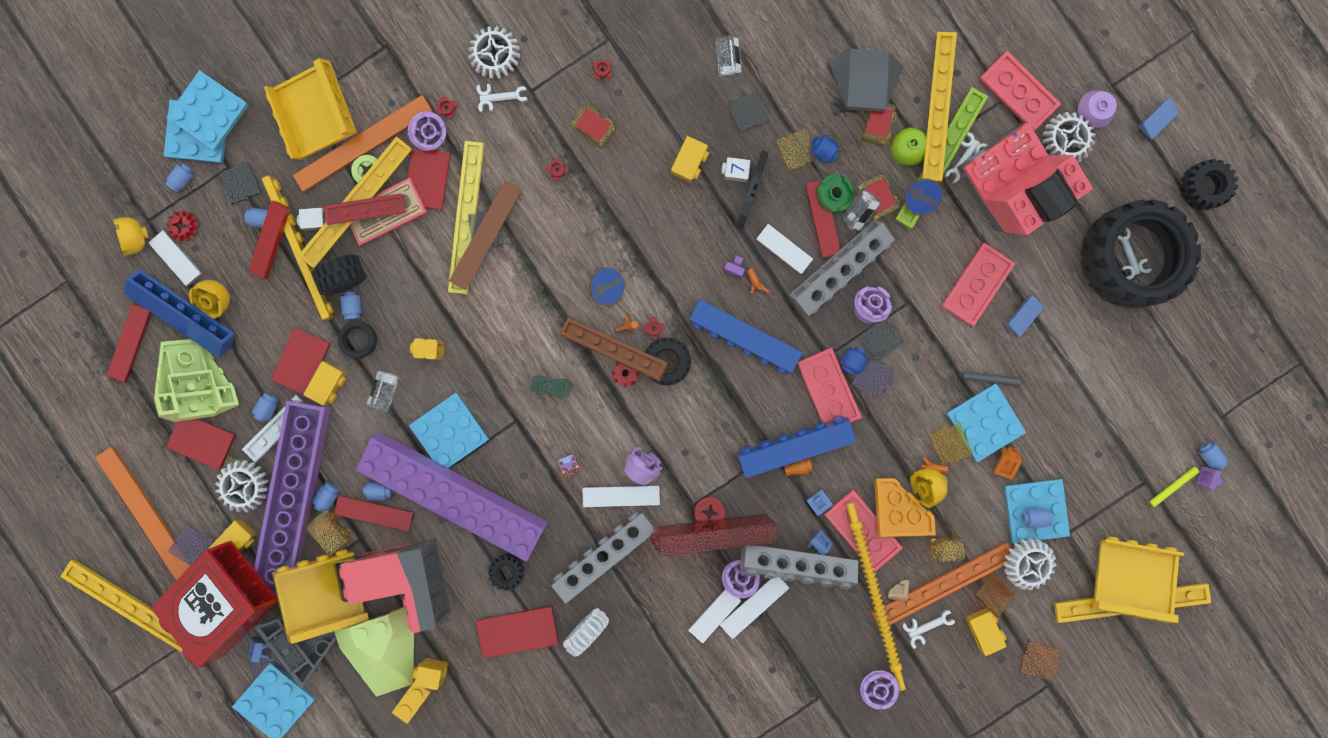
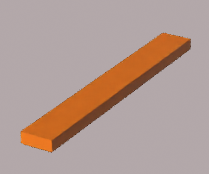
M421 95L295 173L293 177L305 193L353 163L358 157L366 155L408 129L410 120L416 114L424 111H433L424 96Z
M112 446L95 458L177 581L192 564L115 447Z
M1004 542L909 591L908 601L892 600L884 604L885 607L883 609L886 610L885 615L888 616L886 620H889L888 625L1003 567V562L1008 561L1005 555H1010L1011 553L1008 542ZM873 610L871 614L878 625L879 620H876L878 615H875L876 610Z

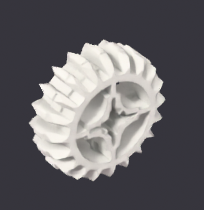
M488 26V32L485 33L481 29L482 35L475 34L476 41H470L474 47L468 48V51L472 53L468 57L470 60H473L471 65L476 67L477 73L482 72L483 77H486L489 73L490 79H493L494 74H496L497 78L500 79L501 73L508 76L507 70L509 69L513 72L514 68L512 65H518V61L515 59L520 58V54L517 53L520 47L516 45L518 43L516 38L512 39L513 35L511 32L506 34V29L503 28L499 31L497 26L492 31L491 27ZM495 39L504 41L508 46L497 45ZM488 42V46L485 49H481ZM493 46H494L495 50L497 51V52H496L497 55H495L496 60L494 59V57H493L492 54H491L492 51H493ZM509 54L505 62L500 65V60ZM480 59L491 60L494 66L485 65Z
M1066 112L1063 116L1059 114L1056 116V119H1051L1049 121L1050 124L1045 126L1047 131L1043 132L1042 136L1046 137V139L1042 143L1047 144V147L1044 149L1046 151L1050 150L1051 153L1049 155H1074L1077 162H1080L1082 158L1088 157V153L1093 150L1091 146L1095 144V141L1091 138L1095 137L1096 134L1090 131L1094 126L1088 127L1089 120L1082 121L1083 115L1077 118L1076 113L1069 115ZM1064 124L1072 126L1068 130L1058 128ZM1069 147L1079 149L1075 153L1066 152V149Z
M238 460L234 464H227V468L221 469L222 474L217 476L220 481L215 483L220 489H217L215 492L221 494L218 500H225L223 506L230 504L229 510L236 508L237 512L242 510L248 512L250 508L254 510L257 508V505L263 503L262 499L267 497V494L264 492L269 490L265 484L269 480L263 479L266 473L260 474V466L255 468V463L253 462L248 465L247 460L242 461V463ZM240 472L248 474L251 478H245ZM248 483L244 488L237 490L241 484ZM253 484L255 485L254 495H252V494H253V491H252V486H253ZM233 494L239 495L245 501L236 498Z
M1028 538L1027 541L1021 539L1020 545L1014 543L1015 548L1009 549L1010 555H1005L1008 561L1003 562L1006 567L1004 571L1007 574L1008 580L1021 589L1025 590L1027 588L1031 591L1033 587L1039 589L1040 584L1046 585L1045 580H1051L1050 574L1055 573L1052 568L1057 566L1054 562L1056 557L1053 555L1052 549L1039 539L1033 540Z
M598 608L593 609L564 641L563 646L566 648V651L574 657L582 654L603 632L609 623V618Z

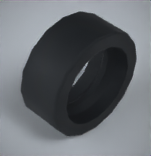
M350 322L340 330L338 344L344 354L354 358H363L375 350L377 335L375 330L364 322ZM353 329H362L368 334L369 343L361 351H354L347 344L348 333Z

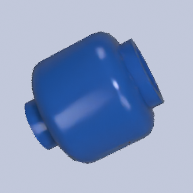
M827 135L815 137L810 144L812 147L811 155L823 164L832 163L839 154L838 143Z
M858 346L855 349L848 348L840 360L842 369L853 376L862 374L869 362V358L865 355L867 352Z

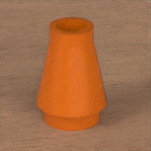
M810 458L784 466L787 476L805 475L814 471Z

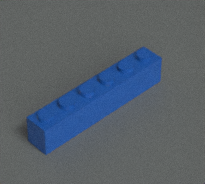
M139 269L126 279L124 290L126 296L216 357L220 358L232 348L235 333Z
M701 299L689 319L692 322V327L700 331L702 328L708 330V335L715 339L721 337L726 340L725 344L733 348L737 345L743 349L742 353L750 357L753 354L760 357L759 361L767 366L771 363L777 366V371L785 375L787 372H793L803 353Z
M838 416L828 423L819 422L810 429L801 428L796 430L794 434H783L778 436L776 440H764L758 446L741 448V451L737 452L745 478L856 443L850 420L847 417Z

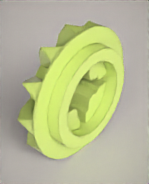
M371 155L358 157L351 169L353 178L359 182L365 173L362 165L367 168L372 167L377 158Z

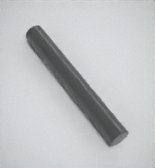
M962 372V379L1016 386H1020L1021 383L1020 378Z

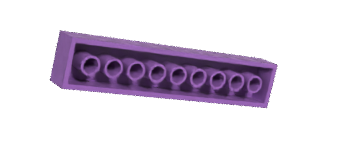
M286 400L254 566L255 571L276 597L277 593L272 573L277 572L279 567L289 565V568L297 566V562L302 561L313 504L312 500L315 494L331 407L298 400Z
M381 432L371 437L356 471L526 562L548 524L544 519Z

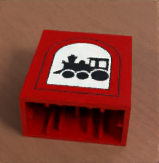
M228 541L206 549L159 598L151 609L159 618V624L162 629L170 633L180 645L184 657L189 662L194 663L199 669L223 657L278 602V598L232 541Z

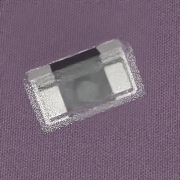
M728 35L715 39L719 77L741 75L738 37Z
M863 188L842 218L850 229L861 231L881 205V201L869 190Z
M378 369L366 405L370 408L388 412L400 376Z

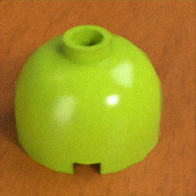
M909 127L900 130L893 137L890 153L896 163L913 167L925 159L927 139L925 133L917 128Z

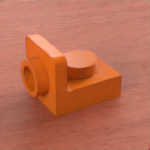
M1003 446L1001 448V456L993 469L994 474L1012 480L1022 463L1020 452L1013 447L1007 448Z

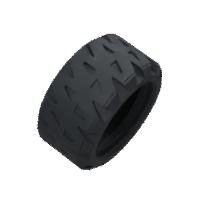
M1154 199L1129 202L1104 213L1088 229V237L1083 240L1081 255L1084 261L1081 262L1084 276L1091 281L1088 284L1097 295L1105 297V301L1126 308L1153 306L1177 298L1187 290V286L1194 281L1199 267L1196 265L1201 260V244L1196 245L1199 235L1193 223H1187V216L1175 206L1168 207L1166 202ZM1130 224L1140 225L1151 230L1159 238L1164 249L1165 259L1162 271L1147 286L1130 281L1122 274L1116 263V241L1120 233Z

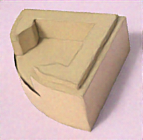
M909 580L900 581L891 588L888 599L908 601Z

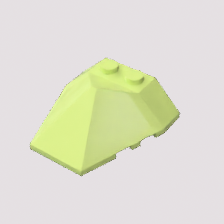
M191 339L166 341L160 344L154 401L158 417L177 422L212 417L239 405L234 386L223 375L224 372L213 360V355Z
M404 606L391 610L388 614L334 631L339 648L376 697L414 683V633L410 632L406 620L408 609Z

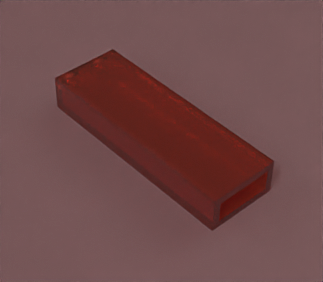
M767 514L653 527L654 533H651V543L660 556L777 543L776 523Z

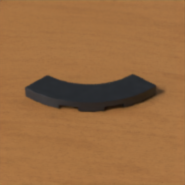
M761 151L736 225L738 229L742 230L746 223L769 155L767 151Z

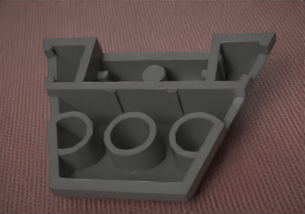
M850 48L829 59L827 62L833 71L834 80L838 83L839 92L846 109L886 111L903 69V65L889 51Z
M282 617L254 627L272 654L301 689L337 639L333 631L290 644L287 641Z

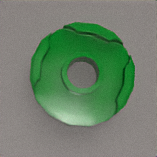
M832 174L820 181L817 187V198L825 210L838 213L846 210L853 202L854 189L846 177ZM833 189H837V190H838V192H839V197H838V198H835V197L833 196V194H832V190H833Z

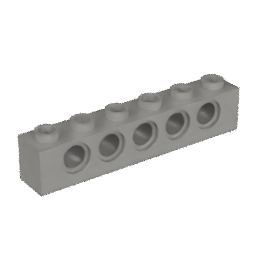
M873 220L789 296L806 315L809 316L816 313L824 302L832 299L835 292L844 288L852 277L859 275L867 264L875 261L878 254L887 250L895 240L883 222ZM874 240L872 247H869L870 242ZM859 253V258L855 260L856 254ZM845 265V270L841 273V268ZM831 278V282L826 285V281ZM817 291L816 296L812 298V293Z
M636 511L628 518L629 522L623 526L621 523L613 530L614 534L608 538L606 535L598 542L599 546L593 550L591 547L583 554L584 558L578 562L576 559L568 566L569 570L563 574L561 571L553 578L554 582L551 586L565 604L656 532L657 529L643 511L639 514ZM636 527L639 533L636 536H630L628 529ZM621 539L624 545L621 548H615L613 541ZM600 551L607 552L608 559H599L598 553ZM590 563L593 566V571H584L583 565ZM575 575L578 578V583L571 584L568 581V577Z
M745 544L741 549L740 572H746L745 574L749 576L760 574L769 579L781 577L785 581L801 580L804 584L821 583V586L824 587L835 585L839 586L840 589L848 590L858 583V560ZM758 559H762L765 562V566L760 565ZM777 561L783 564L784 569L778 567ZM796 564L802 567V572L797 570ZM815 567L820 569L821 574L816 573ZM833 570L838 571L839 577L834 575Z

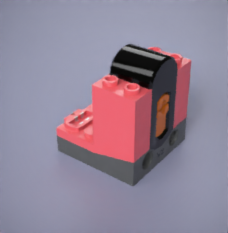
M1030 123L1017 124L957 167L994 230L1000 232L1028 235L1045 222H1051L1068 213L1076 206L1079 198L1093 189L1074 155H1048Z
M436 538L361 553L356 557L343 559L334 564L340 600L348 602V605L405 594L403 596V605L408 609L406 620L408 628L412 633L436 629L451 614Z

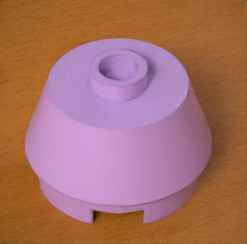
M1102 90L1089 91L1079 101L1078 117L1083 115L1082 121L1089 120L1088 126H1094V128L1104 127L1115 117L1116 100L1108 92Z
M424 111L416 114L410 120L408 135L411 142L417 148L426 151L434 150L444 142L446 127L443 120L437 114Z
M867 286L861 289L855 296L854 311L857 318L867 324L885 320L892 308L889 293L879 286L877 288Z
M635 447L627 455L624 471L632 481L641 485H647L660 476V471L663 467L659 466L661 461L653 453L646 454L641 451V447Z
M740 560L732 561L725 567L722 574V582L726 591L732 596L747 598L757 591L760 575L749 576L745 574L746 572H740Z
M878 670L869 673L863 679L860 692L862 699L868 706L874 709H887L897 700L899 685L892 674Z

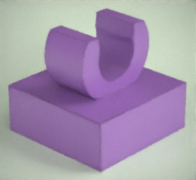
M736 255L733 264L727 261L724 271L741 278L745 271L744 268L740 267L744 258Z
M1202 466L1195 484L1215 490L1216 486L1221 487L1224 481L1220 478L1222 472Z

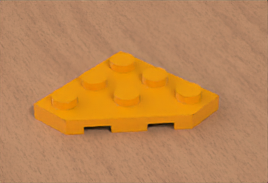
M895 478L874 479L878 537L936 535L934 515L927 511Z

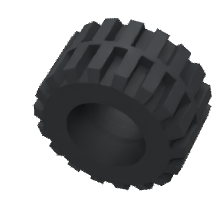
M1216 159L1205 160L1193 165L1184 173L1185 176L1181 179L1184 182L1180 185V189L1184 191L1181 195L1182 197L1186 196V203L1191 202V207H1198V210H1211L1223 206L1231 201V198L1236 194L1234 190L1238 189V185L1235 184L1238 181V177H1234L1235 170H1230V164H1224L1223 160L1216 161ZM1205 175L1211 177L1215 183L1213 195L1207 193L1203 187L1202 182Z
M353 254L330 259L315 267L311 272L320 295H333L349 290L361 284L367 278L358 255Z
M670 337L659 338L647 347L645 353L657 357L660 352L670 350L677 355L679 363L673 372L664 373L661 381L649 378L660 385L669 386L677 384L687 376L691 368L689 350L678 339Z

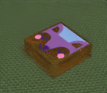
M575 453L556 460L563 478L581 471Z

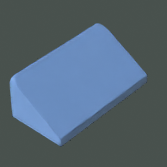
M1169 97L1164 100L1138 126L1150 140L1179 114L1172 99Z
M1030 295L1005 326L1018 337H1021L1044 307L1033 295Z

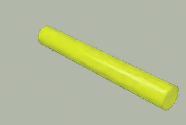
M1196 467L1191 468L1150 500L1149 504L1153 508L1196 476L1199 470Z

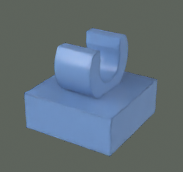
M822 489L806 500L817 516L833 506Z
M820 529L814 534L807 547L814 546L817 549L814 554L825 555L829 552L833 543Z
M251 638L247 657L251 662L259 663L260 658L267 659L269 657L267 653H262V650L268 647L259 638Z

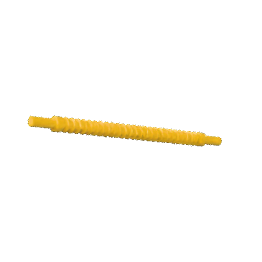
M854 502L846 504L851 520L850 528L854 531L852 534L855 535L854 540L857 541L855 543L858 546L857 551H860L858 556H861L860 562H863L861 566L864 567L863 572L866 573L864 577L867 578L866 583H869L867 588H870L869 593L872 594L870 598L873 599L872 604L875 605L873 609L876 610L875 615H878L876 620H879L878 625L881 626L879 628L882 631L880 635L884 637L882 639L885 642L884 647H887L885 652H888L886 656L890 658L888 660L891 663L889 667L898 682L899 691H903L906 687L901 673L902 665L898 662L900 660L897 657L898 652H895L897 648L894 647L895 642L892 641L894 639L891 636L892 631H889L891 626L888 625L889 620H886L888 616L885 615L886 610L883 609L885 607L882 604L883 599H880L882 594H879L880 589L877 588L879 584L876 583L877 578L874 577L876 573L873 572L874 567H871L873 562H870L871 557L868 556L870 552L867 551L868 546L865 545L867 541L864 540L865 535H862L864 530H861L863 526L861 521L858 520Z

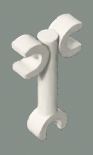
M487 84V91L485 92L481 91L480 85L476 87L480 95L478 108L481 113H483L485 105H488L490 112H493L494 107L491 102L513 99H518L522 103L528 101L527 97H520L521 92L527 91L526 87L523 86L517 88L515 92L491 94L492 88L490 84Z
M969 132L966 135L969 143L962 141L960 145L968 149L955 167L948 170L944 175L947 178L951 173L954 174L955 179L952 183H956L960 179V172L957 167L971 158L973 153L974 155L978 153L980 148L983 149L988 146L984 143L980 144L979 141L974 139L973 134Z
M1128 228L1124 229V237L1119 235L1117 241H1121L1129 265L1121 267L1120 271L1128 270L1129 275L1126 278L1130 280L1139 273H1149L1151 268L1145 270L1142 267V264L1147 262L1148 259H1142L1137 262L1129 242L1131 232Z
M950 610L942 611L939 618L917 627V622L914 618H911L913 623L911 627H907L902 622L903 629L908 632L910 637V645L915 649L916 645L914 642L916 639H920L924 645L925 639L920 634L942 624L953 625L955 623L954 619L948 621L945 619L946 615L951 613Z

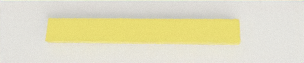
M465 141L449 280L475 235L485 146L481 142ZM449 281L448 292L468 295V288L464 290Z

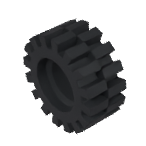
M503 554L497 557L490 565V570L488 571V575H490L489 580L493 582L492 585H496L499 590L504 589L503 591L512 590L517 587L525 574L522 561H519L518 557H514L512 554ZM503 565H509L513 568L514 575L511 579H503L500 576L499 570Z

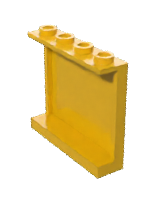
M318 58L313 61L314 66L275 87H264L266 98L273 110V117L280 129L279 133L285 142L286 152L291 159L303 160L357 133L333 67L328 60Z
M1108 536L1107 539L1100 540L1093 609L1170 624L1178 623L1179 615H1174L1179 557L1184 556V553L1177 552V548L1173 547L1160 549L1156 544L1146 543L1145 546L1138 545V541L1134 540L1121 542L1117 537Z
M347 549L335 552L336 555L334 556L321 555L316 557V561L297 562V566L289 568V565L277 568V572L272 573L287 641L290 644L369 620L368 613L364 611L363 602L349 605L348 602H343L345 600L343 594L345 585L344 580L340 578L339 569L341 564L353 560V552L347 551Z

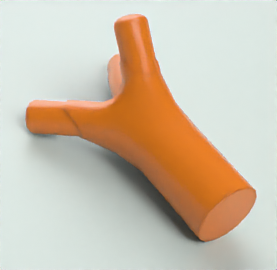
M753 268L746 271L751 280L750 293L753 294L756 287L758 290L766 293L770 292L759 281Z
M626 316V323L615 329L616 332L630 330L631 333H634V329L638 327V322L630 321L628 316Z
M923 457L922 460L927 465H921V468H933L940 473L947 474L948 466L934 464L926 457Z

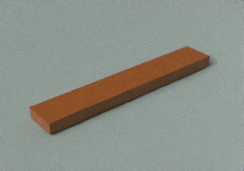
M504 181L449 280L451 283L464 290L468 288L521 192L519 188Z
M569 317L559 333L562 337L657 381H661L669 365L661 359Z

